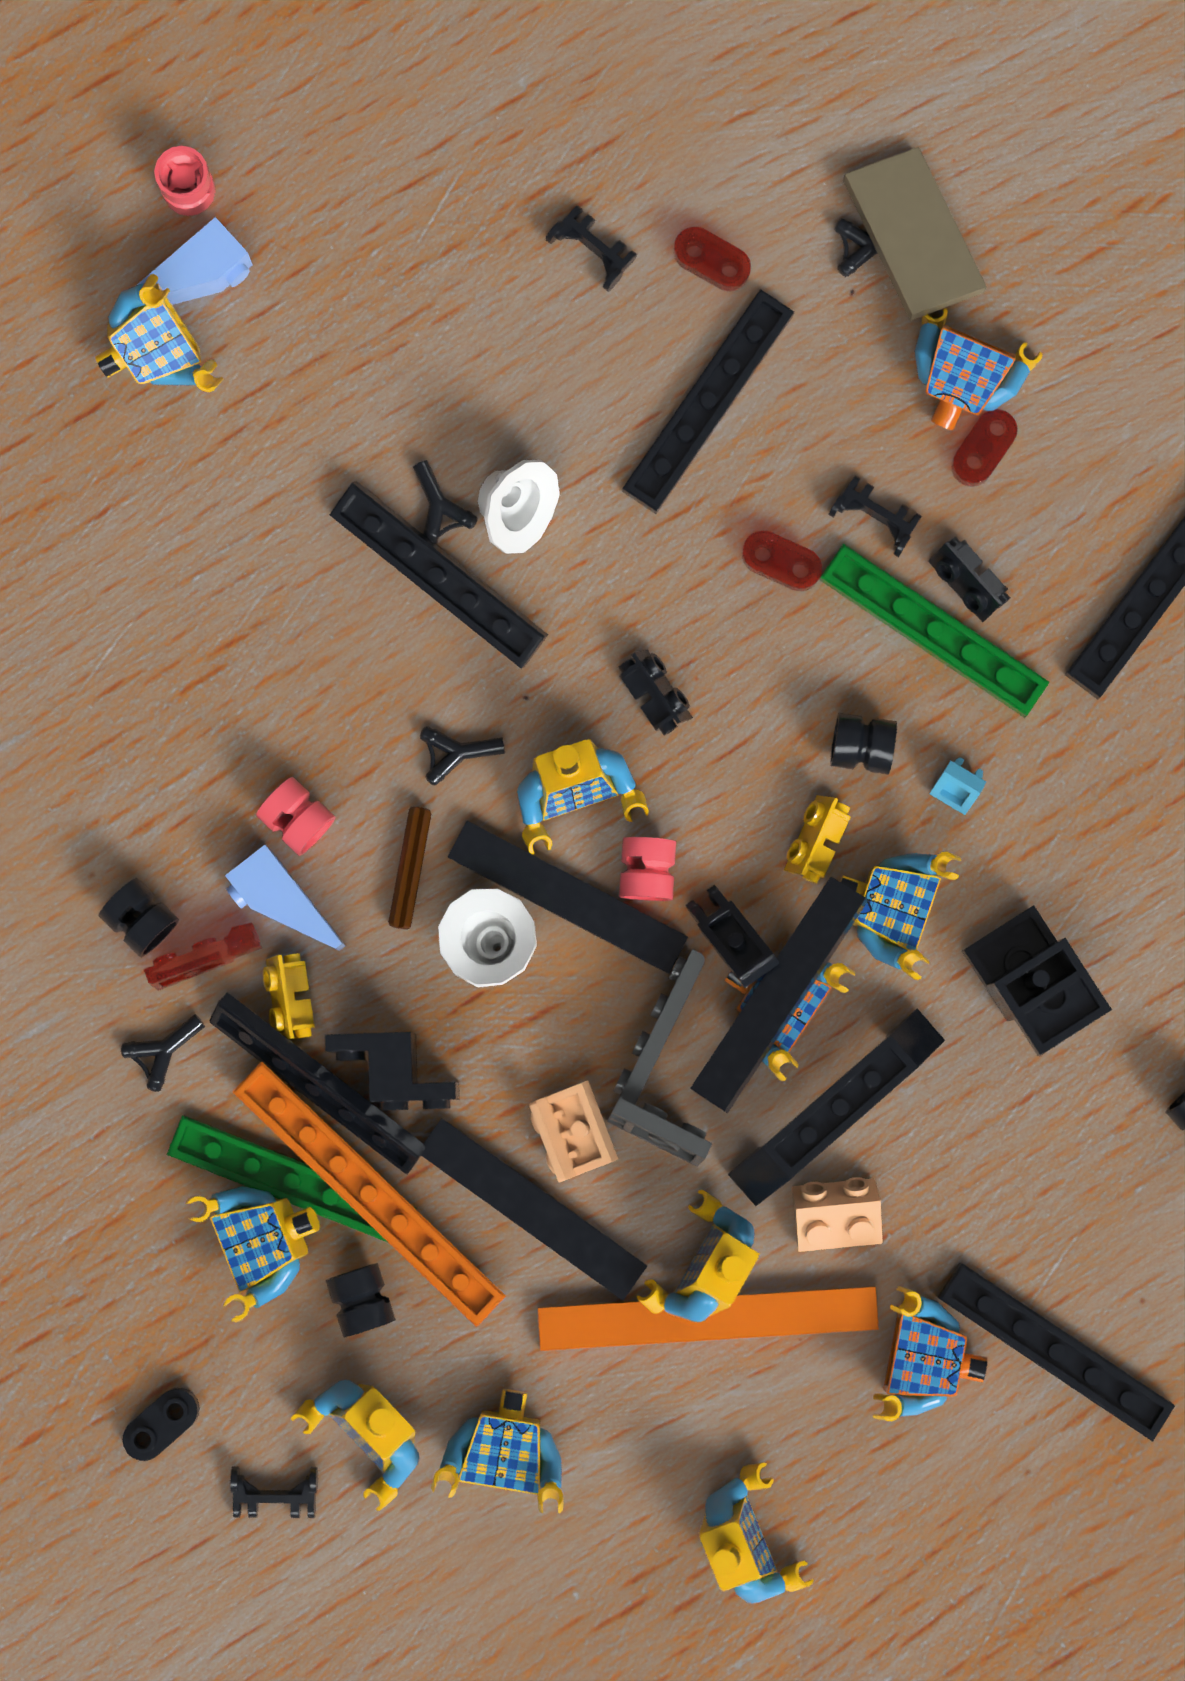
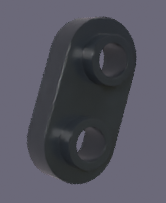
M173 1388L162 1394L126 1427L123 1433V1446L128 1455L139 1461H148L163 1452L196 1422L200 1412L197 1397L185 1388ZM172 1403H178L182 1406L183 1416L181 1418H173L170 1415L169 1407ZM139 1432H146L150 1435L151 1443L148 1447H142L138 1444L137 1435Z

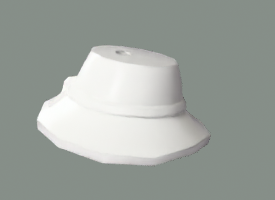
M522 460L509 470L495 471L485 479L480 488L478 505L480 513L485 519L489 541L503 553H524L541 539L553 516L560 495L557 474L542 460Z
M471 889L449 905L438 926L440 954L455 976L476 987L503 985L525 971L537 947L535 921L520 899L499 889ZM497 946H501L499 951H495Z

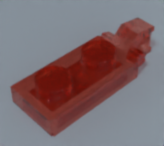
M252 923L232 927L228 936L220 941H216V938H208L192 945L193 951L178 957L176 953L162 955L152 961L154 966L144 969L148 983L159 991L235 962L234 959L262 949V945L256 928Z

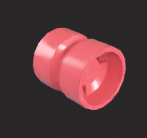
M186 146L172 147L162 153L156 162L154 173L156 183L169 208L177 214L185 216L198 215L207 210L214 200L216 191L214 180L203 156L195 149Z
M291 777L283 782L266 799L257 811L256 816L273 832L281 830L283 832L282 841L298 856H301L325 834L336 817L319 801L310 802V792L294 777Z
M650 837L623 838L621 862L627 866V870L620 875L619 897L646 901H672L674 876L668 873V869L675 865L676 841Z

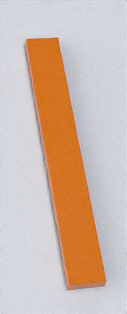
M261 1061L233 1090V1093L472 1324L478 1327L506 1297L490 1279L264 1062Z
M875 1286L739 1294L729 1308L709 1316L701 1322L687 1320L669 1314L665 1310L659 1313H652L640 1301L538 1307L540 1351L879 1330Z

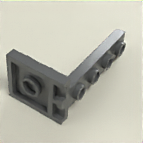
M692 949L687 959L679 956L668 978L676 983L669 997L661 993L650 1015L657 1019L651 1034L642 1031L632 1051V1054L639 1058L632 1072L624 1068L613 1090L620 1094V1097L607 1122L698 1167L705 1160L713 1144L704 1139L706 1136L704 1131L688 1123H683L682 1127H678L666 1121L668 1116L666 1112L645 1103L643 1108L635 1105L704 965V956Z

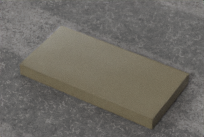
M919 147L844 175L843 182L910 321L985 292L987 286Z

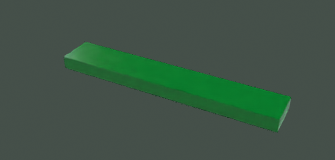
M845 544L841 546L819 579L1024 718L1029 714L1050 683Z
M182 1115L166 1155L246 1187L270 1192L274 1198H287L290 1204L299 1208L311 1207L317 1215L387 1242L306 1163Z

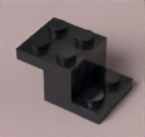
M1034 905L962 950L1006 1021L1015 1020L1037 1056H1041L1112 1010L1067 939L1056 940Z
M413 1032L325 1034V1052L336 1053V1061H365V1052H368L370 1102H380V1111L408 1110V1101H423V1109L451 1108L450 1100H460V1088L457 1082H417L416 1034Z

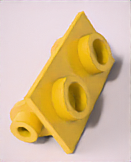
M817 795L804 813V825L798 839L794 840L788 849V862L784 871L803 875V879L817 884L820 878H825L835 851L823 845L824 841L828 839L833 843L839 844L851 818L848 815L850 807L837 802L838 799L835 797Z
M300 953L283 956L284 963L282 954L266 959V967L263 968V983L266 991L271 993L273 1008L269 1010L270 1026L287 1039L294 1038L293 1031L295 1039L312 1037L311 1028H315L311 999L295 1000V992L309 990L305 961H301Z

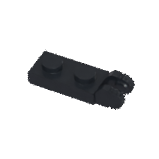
M713 885L707 889L709 899L715 907L719 908L707 917L701 906L695 903L694 900L685 906L698 923L697 926L743 987L746 988L776 967L779 962L732 901L728 902L719 889Z

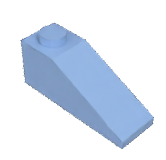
M215 217L137 285L145 283L151 274L157 275L158 280L155 285L159 283L162 290L170 289L167 297L171 304L174 305L222 292L229 285L231 287L237 286L248 276L249 268L253 264L248 252Z
M263 845L225 875L232 884L226 890L241 909L248 905L252 910L338 951L346 946L268 846Z

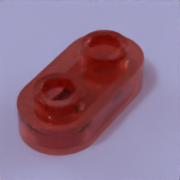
M689 227L678 234L674 244V256L682 268L724 291H736L747 283L750 276L751 263L744 251L701 227ZM691 246H697L701 249L702 253L697 257H692L687 253V249ZM726 266H732L737 270V274L733 277H727L723 274L722 269Z
M995 409L994 411L985 412L979 418L952 460V473L958 482L974 487L988 480L1017 436V424L1011 414L1004 410ZM994 423L1000 424L1004 429V434L994 435L990 430V425ZM977 457L981 461V467L978 469L969 467L967 458Z
M757 531L751 534L744 543L742 559L745 566L750 571L791 590H809L817 584L821 576L822 563L815 552L770 531ZM759 548H765L769 551L770 558L761 561L756 558L755 551ZM796 565H803L807 568L808 574L803 578H799L794 575L792 569Z

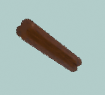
M414 806L410 807L388 921L389 925L393 928L407 930L410 929L432 815L431 811L427 808Z

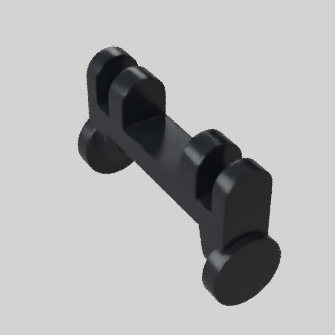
M577 205L563 221H558L551 228L545 240L552 244L556 239L558 241L572 239L579 240L602 259L606 272V281L603 288L609 292L621 279L623 272L633 263L637 254L632 250L622 259L620 255L625 250L626 245L621 240L616 242L611 249L588 231L595 222L592 216L588 214L580 223L576 221L583 211Z
M855 475L845 492L840 494L828 515L834 518L837 512L862 510L888 526L895 541L894 546L897 547L893 555L899 558L912 537L910 536L922 516L916 513L910 523L903 520L910 509L902 504L895 515L868 498L874 489V486L869 483L866 484L861 493L855 491L861 479Z
M232 1466L230 1488L233 1493V1517H241V1503H248V1518L258 1517V1503H291V1518H300L301 1504H308V1518H315L318 1467H311L310 1476H306L303 1482L291 1490H259L246 1481L244 1475H240L239 1466Z

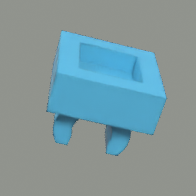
M959 757L955 762L950 760L929 794L966 815L982 792L986 781L982 779L983 770L978 768L975 774L961 767L964 759Z

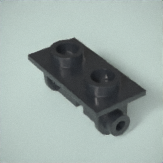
M955 536L949 542L947 541L928 561L936 569L938 576L951 586L963 600L965 606L982 623L1010 599V596L1006 593L1008 588L1003 585L989 568L980 576L974 571L983 561L967 544L966 540L961 542Z
M648 650L634 652L631 654L634 660L630 658L618 666L622 672L619 677L635 700H638L646 693H649L652 697L640 708L655 731L660 730L665 736L678 727L676 723L679 724L693 718L688 711L690 705L687 698L678 688L672 687L665 676L667 673L666 667L656 654H650Z

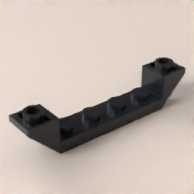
M918 1008L762 1147H758L728 1173L730 1178L755 1206L759 1205L790 1181L912 1074L945 1041Z

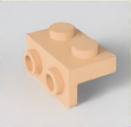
M589 1081L529 1103L532 1112V1125L536 1132L541 1135L547 1151L546 1161L548 1167L556 1175L559 1182L619 1160Z
M854 1177L846 1181L829 1183L814 1181L792 1187L796 1240L799 1252L883 1244L881 1200L875 1179Z

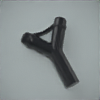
M840 219L836 223L835 231L841 235L844 246L843 262L838 265V271L842 276L848 277L878 253L867 232L845 219ZM847 239L861 246L849 257Z
M425 460L415 464L413 469L429 502L423 535L434 544H437L438 538L451 529L459 527L474 528L478 520L477 516L444 497L429 462ZM443 514L458 522L440 530Z
M428 726L424 727L420 733V739L426 742L431 757L430 771L425 775L426 780L434 786L443 781L464 759L505 754L503 737L460 743ZM432 746L448 753L436 765Z
M194 1014L163 1040L123 1043L121 1054L124 1058H131L138 1063L148 1079L147 1088L153 1092H159L165 1082L172 1053L206 1026ZM155 1056L151 1072L137 1057Z

